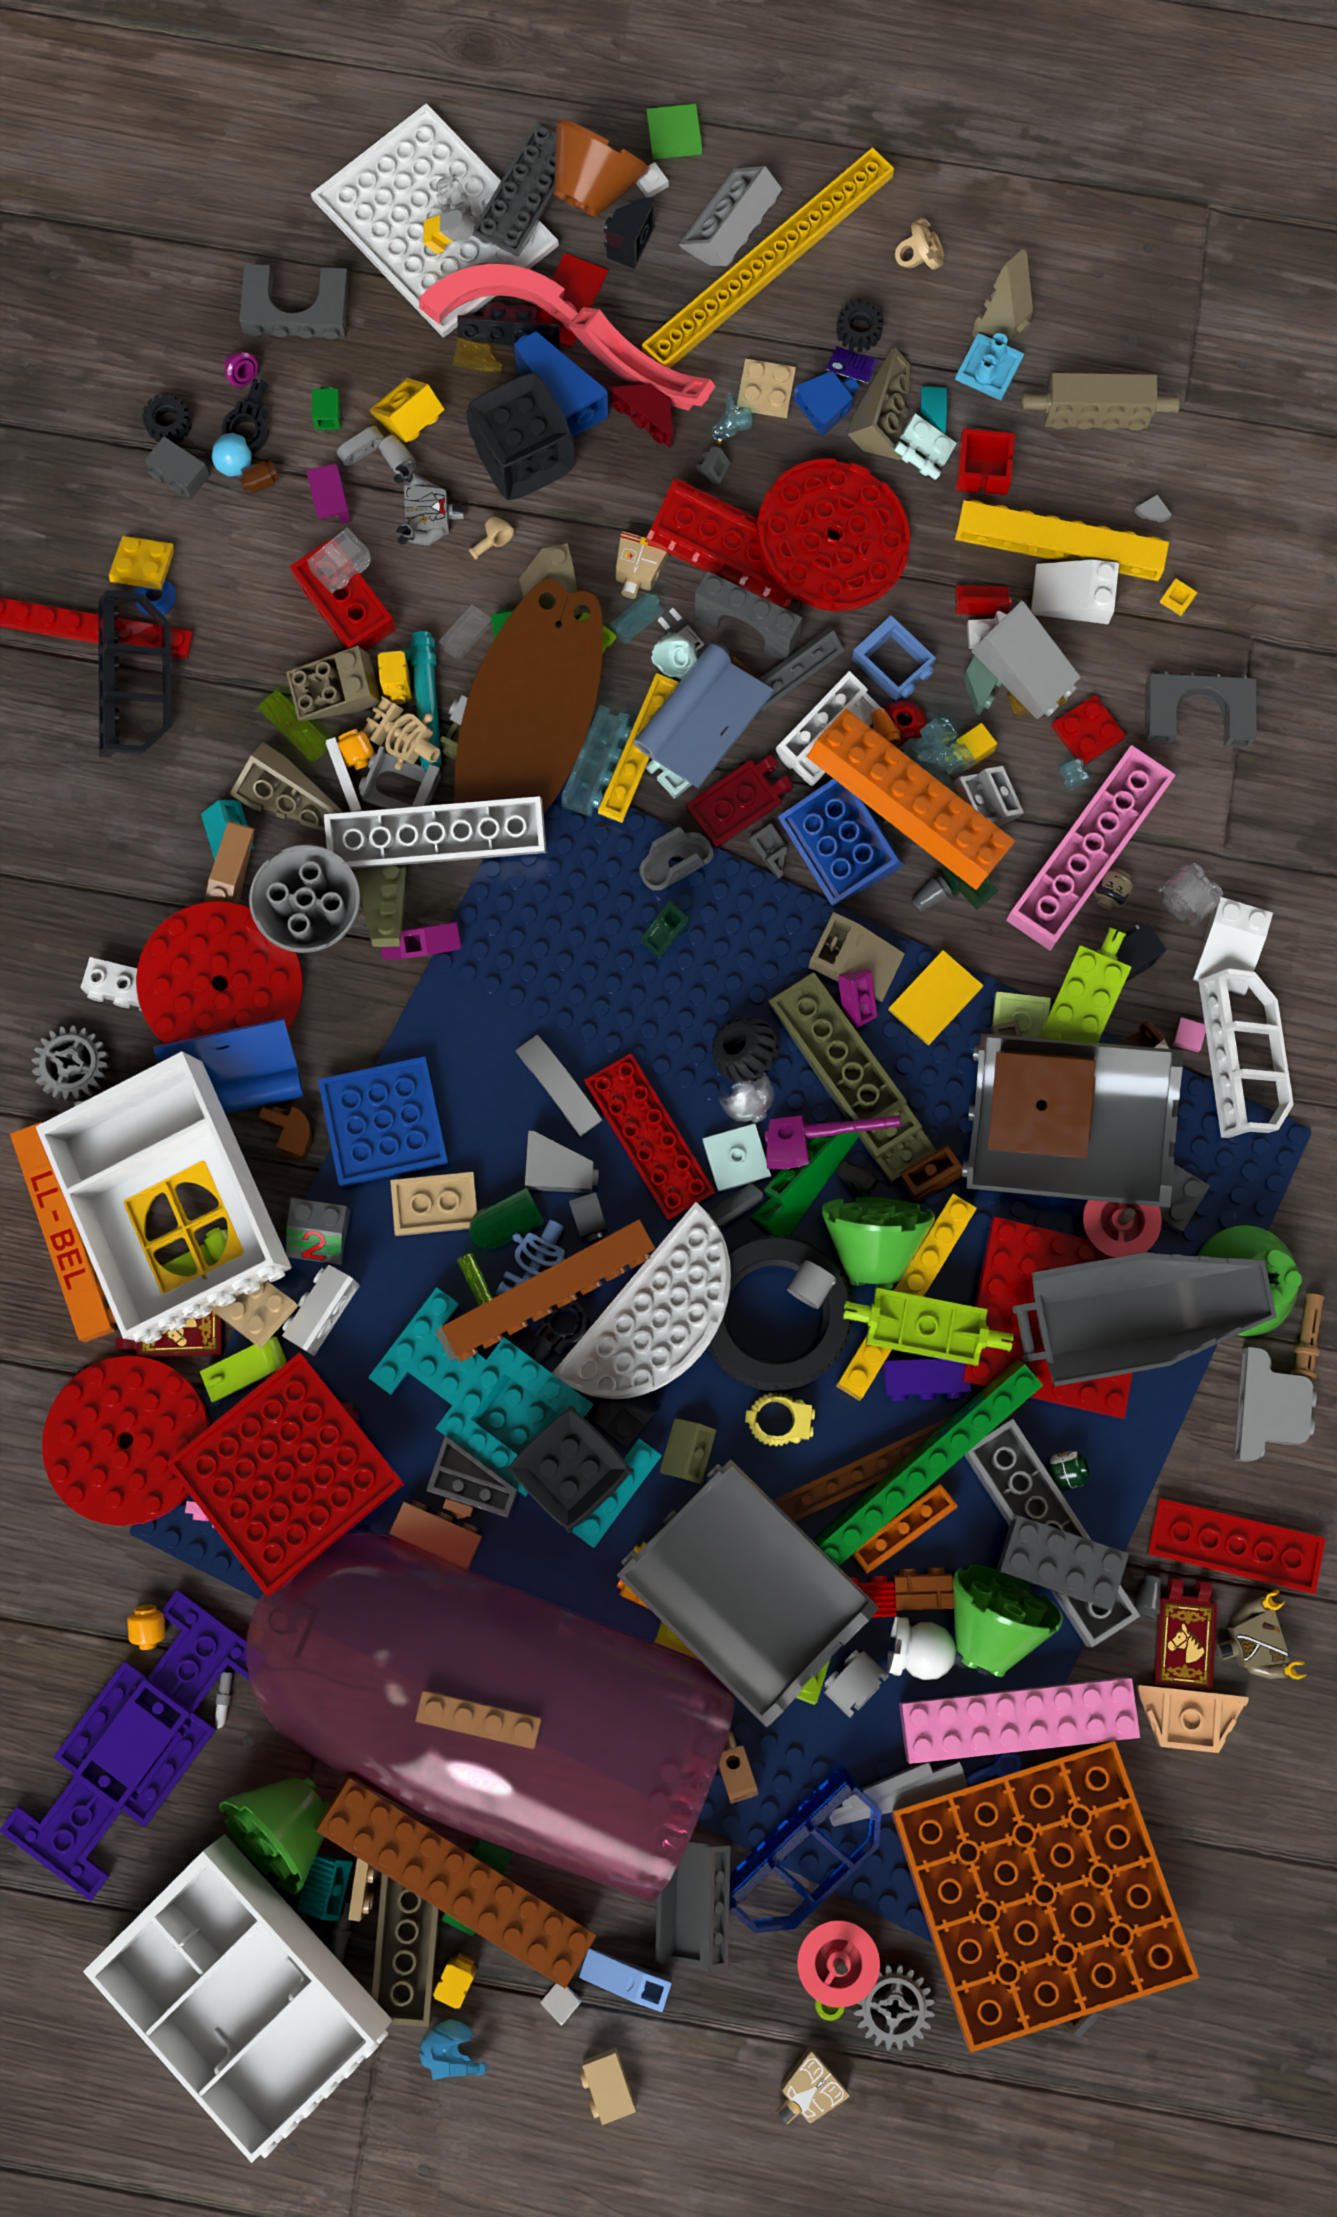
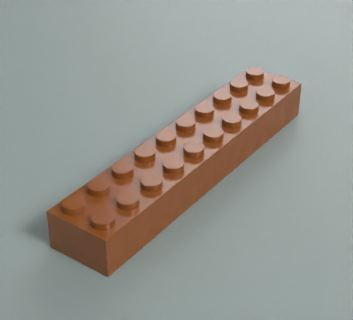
M347 1774L314 1825L315 1830L564 1989L597 1936L584 1925Z

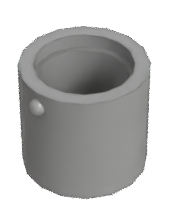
M805 1260L787 1290L800 1301L819 1309L830 1289L836 1283V1278L820 1266Z

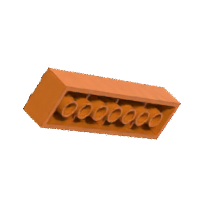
M847 708L817 738L807 755L809 760L975 890L979 888L1015 843L1012 837Z

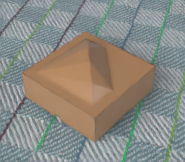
M450 1498L445 1500L443 1506L456 1519L472 1517L475 1509L471 1505Z

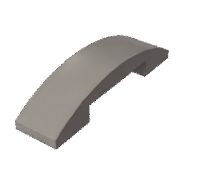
M538 1035L515 1050L564 1113L565 1118L580 1137L602 1122V1119L579 1086Z

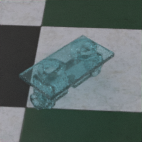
M646 593L608 626L627 644L665 611L658 604L660 600L654 593L651 595Z

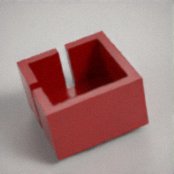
M963 428L959 441L955 491L978 493L980 488H984L983 493L1007 496L1012 476L1015 433Z

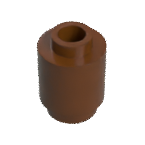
M262 460L242 469V475L238 477L244 491L250 490L251 494L266 489L279 480L271 460L266 462Z

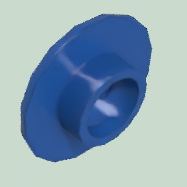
M167 580L164 581L162 590L137 587L135 593L144 594L147 598L153 591H160L162 593L159 600L151 602L163 615L169 612L175 604V589ZM135 602L142 613L150 616L138 602Z

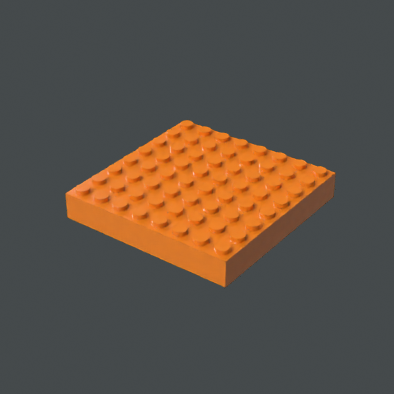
M1115 1741L892 1813L968 2052L972 2053L1200 1978Z

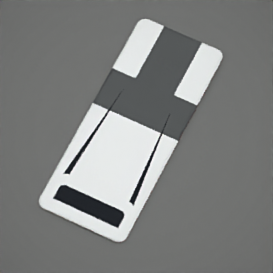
M674 608L658 619V622L667 632L684 635L695 644L696 651L704 646V643Z

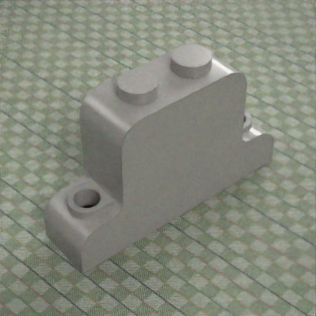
M1247 1347L1242 1349L1233 1461L1249 1462L1263 1457L1265 1442L1285 1445L1304 1443L1310 1435H1313L1315 1429V1420L1311 1418L1312 1407L1316 1405L1317 1393L1313 1390L1311 1380L1304 1376L1272 1372L1271 1357H1269L1265 1350L1260 1348Z

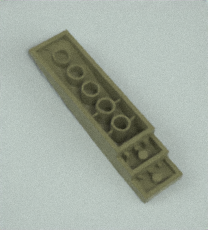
M814 972L769 1000V1004L847 1121L881 1118L884 1116H901L902 1125L900 1127L858 1131L860 1140L891 1184L901 1178L900 1172L933 1153L937 1154V1150L922 1131L921 1124L906 1105L907 1101Z

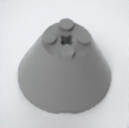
M312 845L293 846L282 850V853L276 855L271 860H267L256 873L250 888V911L260 932L276 946L292 952H315L335 944L351 929L359 911L360 890L356 877L350 867L334 852Z

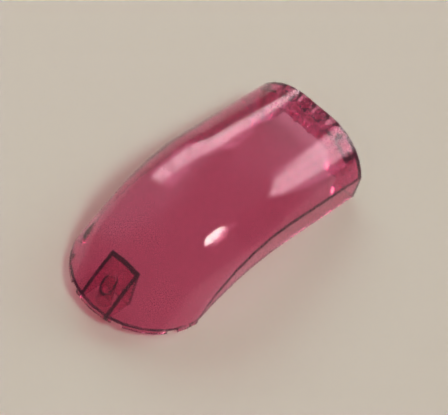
M350 1533L343 1535L270 1597L266 1596L263 1592L254 1608L246 1642V1664L252 1691L261 1711L279 1734L302 1751L345 1776L347 1774L372 1791L447 1826L649 1902L654 1900L668 1884L692 1836L725 1747L736 1697L698 1659L514 1588L400 1538L376 1533ZM422 1691H431L541 1717L535 1748L530 1749L415 1722Z

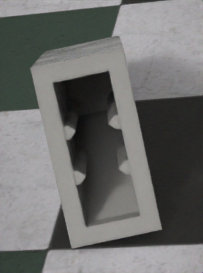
M528 1131L525 1186L528 1190L592 1193L593 1186H598L599 1170L594 1169L593 1161L535 1131Z

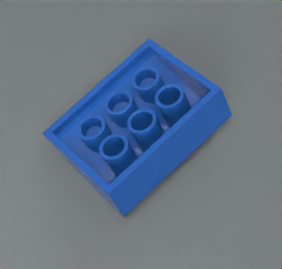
M832 779L778 816V819L832 906L882 881L906 865L871 807L835 779Z

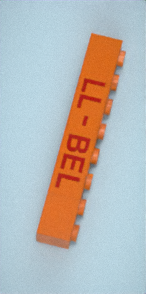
M40 1122L10 1133L78 1340L86 1343L115 1332L114 1323L117 1322L111 1308L108 1307L105 1293L37 1132L36 1126L42 1124Z

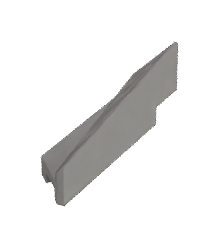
M957 1760L935 1770L931 1769L929 1762H921L824 1804L831 1824L838 1826L894 1812L968 1788L962 1766Z

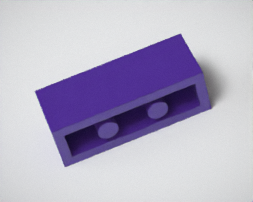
M943 1359L884 1361L882 1365L884 1396H891V1401H908V1395H919V1400H936V1394H947V1399H963L964 1393L971 1392V1383L962 1382L965 1366L963 1363Z

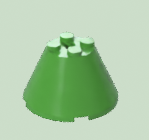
M856 1197V1202L843 1203V1198L829 1201L822 1206L824 1221L846 1276L849 1278V1284L855 1286L869 1283L876 1284L877 1288L892 1289L893 1283L899 1282L903 1278L935 1220V1214L932 1210L927 1209L926 1213L920 1210L919 1204L891 1198Z
M1241 1225L1226 1228L1216 1233L1204 1244L1198 1257L1265 1260L1277 1317L1238 1335L1257 1336L1265 1334L1284 1322L1295 1305L1302 1277L1298 1272L1291 1252L1277 1236L1256 1226Z
M969 1565L967 1570H962L963 1568L959 1567L953 1576L955 1645L958 1652L963 1656L961 1661L970 1668H977L979 1666L989 1670L996 1676L1003 1677L1007 1670L1060 1629L1063 1623V1615L1060 1609L1045 1594L1040 1598L1029 1590L1031 1585L1027 1582L998 1573L996 1569L985 1566Z
M292 1777L225 1798L219 1805L220 1812L223 1813L226 1810L229 1817L224 1821L227 1828L246 1855L265 1875L269 1872L279 1879L276 1883L277 1886L291 1894H297L303 1888L325 1837L315 1830L314 1825L328 1802L326 1800L322 1801L315 1793L318 1789L308 1777L304 1780Z

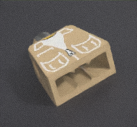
M809 2046L782 2082L781 2090L788 2099L776 2111L787 2124L799 2113L809 2123H812L845 2101L850 2095L846 2087Z

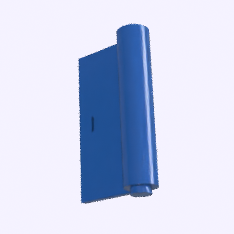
M284 1018L154 1046L158 1063L180 1052L201 1060L225 1114L304 1097L300 1073Z

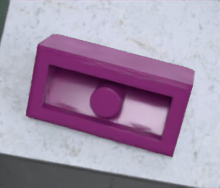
M864 969L839 975L842 1011L852 1026L858 1028L877 1018L872 970Z

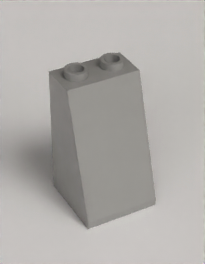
M1023 601L971 650L1036 719H1039L1043 714L1049 717L1060 706L1057 701L1062 696L1067 699L1077 689L1074 684L1081 678Z

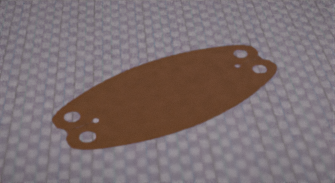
M551 579L543 580L526 594L500 629L479 668L463 714L455 762V803L491 801L497 798L503 800L540 796L542 798L544 815L557 797L584 744L597 699L602 665L603 624L601 607L594 594L581 590L576 593H569L565 591L561 583ZM546 592L553 594L556 600L554 607L548 610L541 608L538 602L540 595ZM581 604L588 606L591 612L589 619L583 622L576 620L573 614L575 607ZM557 621H560L562 623V626L560 628H557L555 626V623Z

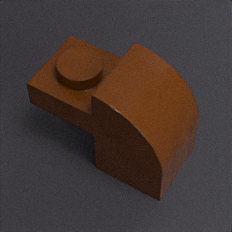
M272 1106L271 1110L263 1107L259 1115L260 1120L263 1123L283 1130L276 1146L277 1149L282 1153L306 1161L314 1135L312 1126L305 1115L293 1106L289 1116H286L287 1112L278 1107Z

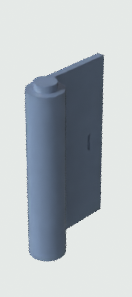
M719 643L716 645L709 644L636 736L633 743L642 753L699 789L772 696L774 689L733 665L729 657V651L725 646Z

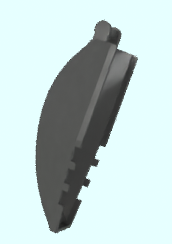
M1148 1252L1033 1272L1034 1303L1012 1306L1013 1314L1016 1313L1024 1350V1355L1022 1356L1023 1363L1045 1359L1054 1386L1170 1366L1277 1317L1265 1260L1168 1255ZM1036 1310L1044 1352H1035L1028 1311Z

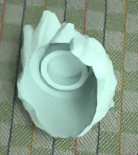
M668 632L667 635H664L654 645L651 658L652 662L664 675L682 680L697 661L698 653L695 650V644L684 635Z

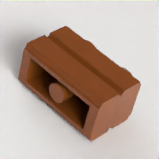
M928 1568L927 1574L916 1575V1569H899V1575H892V1581L895 1584L896 1610L954 1609L952 1574H945L944 1568Z

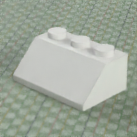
M330 1265L326 1269L322 1268L317 1273L313 1281L316 1285L310 1293L306 1292L298 1303V1306L301 1308L295 1317L291 1315L283 1326L285 1332L282 1336L315 1356L360 1287L353 1278Z

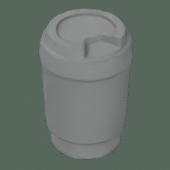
M390 435L381 441L379 449L396 475H402L400 471L395 470L402 463L410 467L411 473L416 468L415 458L395 435Z

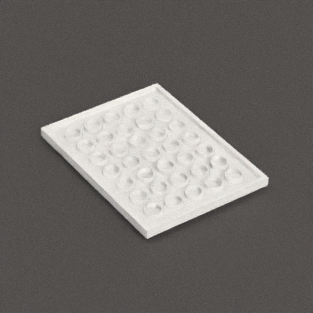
M427 103L311 193L312 200L443 338L458 327V315L472 316L495 296H487L469 301L453 310L438 324L419 308V297L428 288L451 273L476 265L506 264L530 269L559 246L558 239L540 221L519 256H515L492 243L485 242L472 235L465 241L458 239L455 242L446 244L445 251L436 254L423 244L425 219L452 210H459L467 218L471 219L475 226L501 182Z

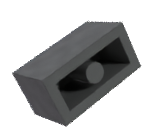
M164 436L145 459L149 469L148 473L158 482L165 481L177 495L182 496L184 494L190 499L193 498L210 476L205 463Z

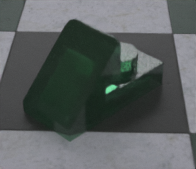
M946 866L942 868L952 895L956 898L962 893L976 910L987 903L999 891L988 878L975 890Z
M670 900L640 941L658 958H661L675 940L688 931L691 917Z

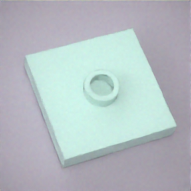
M755 1124L702 1139L718 1192L771 1177L770 1171L767 1169L766 1157Z

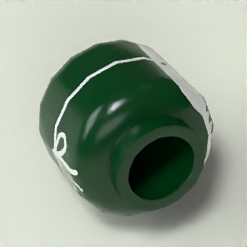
M1075 1450L1053 1455L1050 1459V1466L1046 1467V1471L1057 1488L1062 1491L1081 1487L1086 1483V1478L1090 1477L1089 1465L1085 1455H1080Z

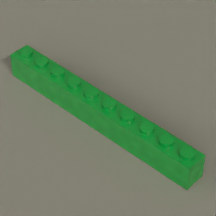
M1017 1359L820 1533L813 1542L839 1567L1039 1390L1043 1384L1023 1362Z

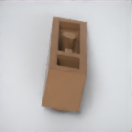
M231 821L227 823L209 877L204 903L230 902L240 904L255 828Z

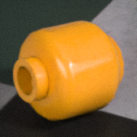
M354 729L338 737L339 742L337 744L347 768L354 767L357 771L369 765V759L375 751L366 733L358 732L357 729Z
M155 1605L135 1607L134 1612L127 1617L129 1641L134 1645H139V1649L149 1650L156 1648L157 1643L165 1638L164 1614Z

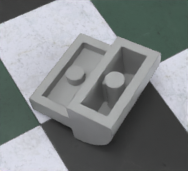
M1003 766L987 768L979 774L962 776L953 782L959 797L997 827L1003 826L1024 814Z

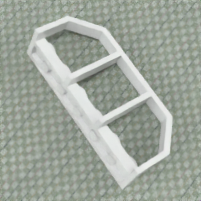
M1225 969L1198 980L1221 1137L1230 1138L1246 1132L1270 1133L1279 1130L1294 1104L1277 998L1259 976L1252 971ZM1227 979L1242 980L1249 986L1265 1007L1267 1024L1233 1022ZM1234 1031L1269 1034L1274 1072L1240 1069ZM1241 1078L1276 1081L1279 1106L1268 1124L1247 1122Z

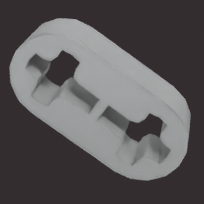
M371 426L342 444L337 450V456L345 466H350L379 448V444L384 439V436L376 426Z

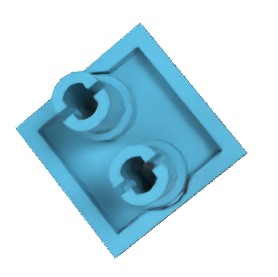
M978 333L955 380L1002 401L1023 360L1024 353L1006 346L1008 340L1002 333H996L993 339Z

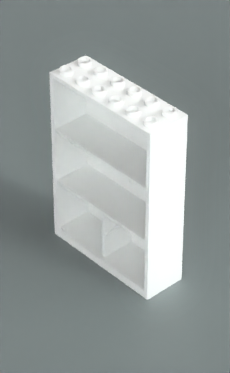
M225 1834L206 1848L83 1971L251 2163L260 2154L263 2158H266L283 2137L285 2139L303 2118H307L315 2110L323 2098L326 2099L344 2078H348L359 2066V2063L365 2057L367 2059L388 2036L389 2033L386 2031V2028L393 2021Z

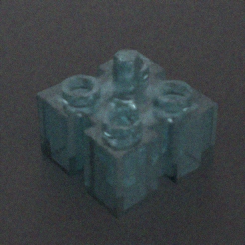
M946 718L933 719L919 731L922 738H910L898 748L945 786L952 781L948 775L961 774L976 762L965 744L955 743L954 739L958 734Z

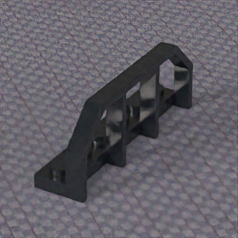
M106 590L98 600L99 757L110 758L115 752L143 754L171 728L170 622L144 594ZM114 600L138 602L162 628V648L118 644V630H114V620L118 618V604H114ZM115 652L162 656L163 695L119 691V683L115 682V672L118 671L119 658L115 656ZM115 700L163 703V727L143 746L119 744V734H115V724L119 722V709L115 708Z

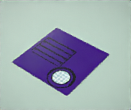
M836 347L826 370L868 383L878 360Z

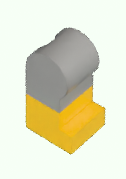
M452 210L425 219L423 244L436 254L445 251L446 244L455 242L458 239L461 241L469 239L474 232V223L459 210Z

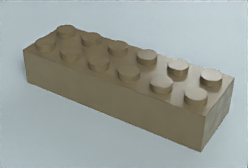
M382 1873L372 1998L393 2020L390 2024L429 2027L432 2022L441 1910Z

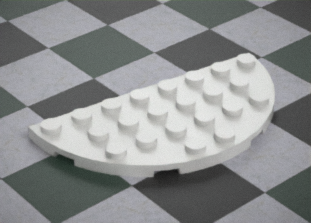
M697 1202L694 1203L652 1253L650 1259L642 1265L552 1374L576 1391L589 1396L605 1399L631 1398L652 1392L673 1381L702 1355L716 1334L723 1319L730 1292L731 1270L728 1250L723 1235L712 1217Z

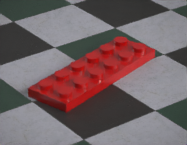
M1157 1498L1146 1554L1305 1593L1316 1594L1326 1538Z

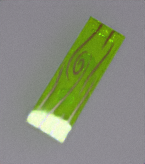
M277 689L257 706L312 764L328 750L325 743L327 739L308 720L298 721L295 707Z

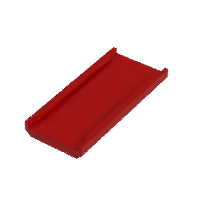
M674 477L645 542L705 572L709 571L786 610L793 599L772 578L762 561L756 537L757 518Z

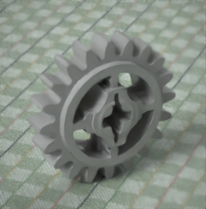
M62 1026L60 1027L59 1036L50 1031V1041L44 1038L41 1039L45 1047L43 1049H34L40 1055L39 1058L31 1060L39 1066L32 1070L33 1074L40 1076L36 1083L40 1086L45 1085L43 1091L47 1094L53 1091V1097L57 1100L63 1094L64 1100L69 1102L73 1094L78 1101H81L82 1092L92 1096L91 1086L97 1089L101 1088L99 1083H97V1079H107L101 1072V1070L110 1068L107 1063L102 1062L109 1058L106 1052H100L104 1049L105 1045L102 1042H97L98 1037L94 1033L88 1037L89 1031L86 1028H83L78 1034V1029L75 1026L71 1027L69 1033ZM73 1044V1046H69V1048L64 1051H58L60 1048L66 1045ZM84 1047L89 1050L91 1065L84 1063V1054L82 1053ZM62 1061H65V1062H73V1061H75V1063L78 1064L79 1067L76 1066V1065H74V1066L69 1065V1066L67 1067L66 1064H64ZM51 1062L56 1063L59 1077L57 1081H55L51 1073ZM84 1076L79 1081L68 1084L69 1081H72L76 1077Z
M888 1963L885 1964V1973L882 1974L879 1971L874 1988L863 2000L857 2003L861 2007L853 2010L854 2015L863 2016L857 2022L858 2028L868 2026L864 2032L865 2038L867 2039L875 2034V2046H878L882 2040H885L887 2050H890L893 2042H896L898 2049L902 2050L903 2041L906 2040L913 2047L914 2041L912 2037L914 2035L920 2039L924 2038L920 2028H931L930 2024L925 2020L926 2017L930 2018L935 2015L933 2011L927 2009V2006L935 2003L933 1998H925V1995L931 1989L929 1986L920 1987L924 1980L921 1975L912 1979L914 1975L912 1968H909L903 1974L901 1964L896 1966L895 1972H892ZM891 1983V1987L886 1994L873 1997L880 1987ZM903 1985L914 1992L917 2005L910 2004L909 2001L903 1999ZM893 2000H896L900 2009L897 2008L894 2010V2013H891L887 2005H892ZM870 2009H875L885 2016V2029L874 2022ZM911 2016L914 2017L906 2027L896 2030L901 2020Z

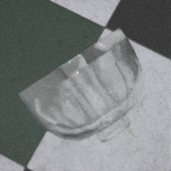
M764 1072L757 1081L738 1082L731 1086L733 1089L732 1093L727 1096L724 1091L718 1097L721 1106L729 1117L736 1121L746 1122L752 1120L753 1123H757L767 1117L766 1111L772 1106L774 1101V1090L767 1074Z

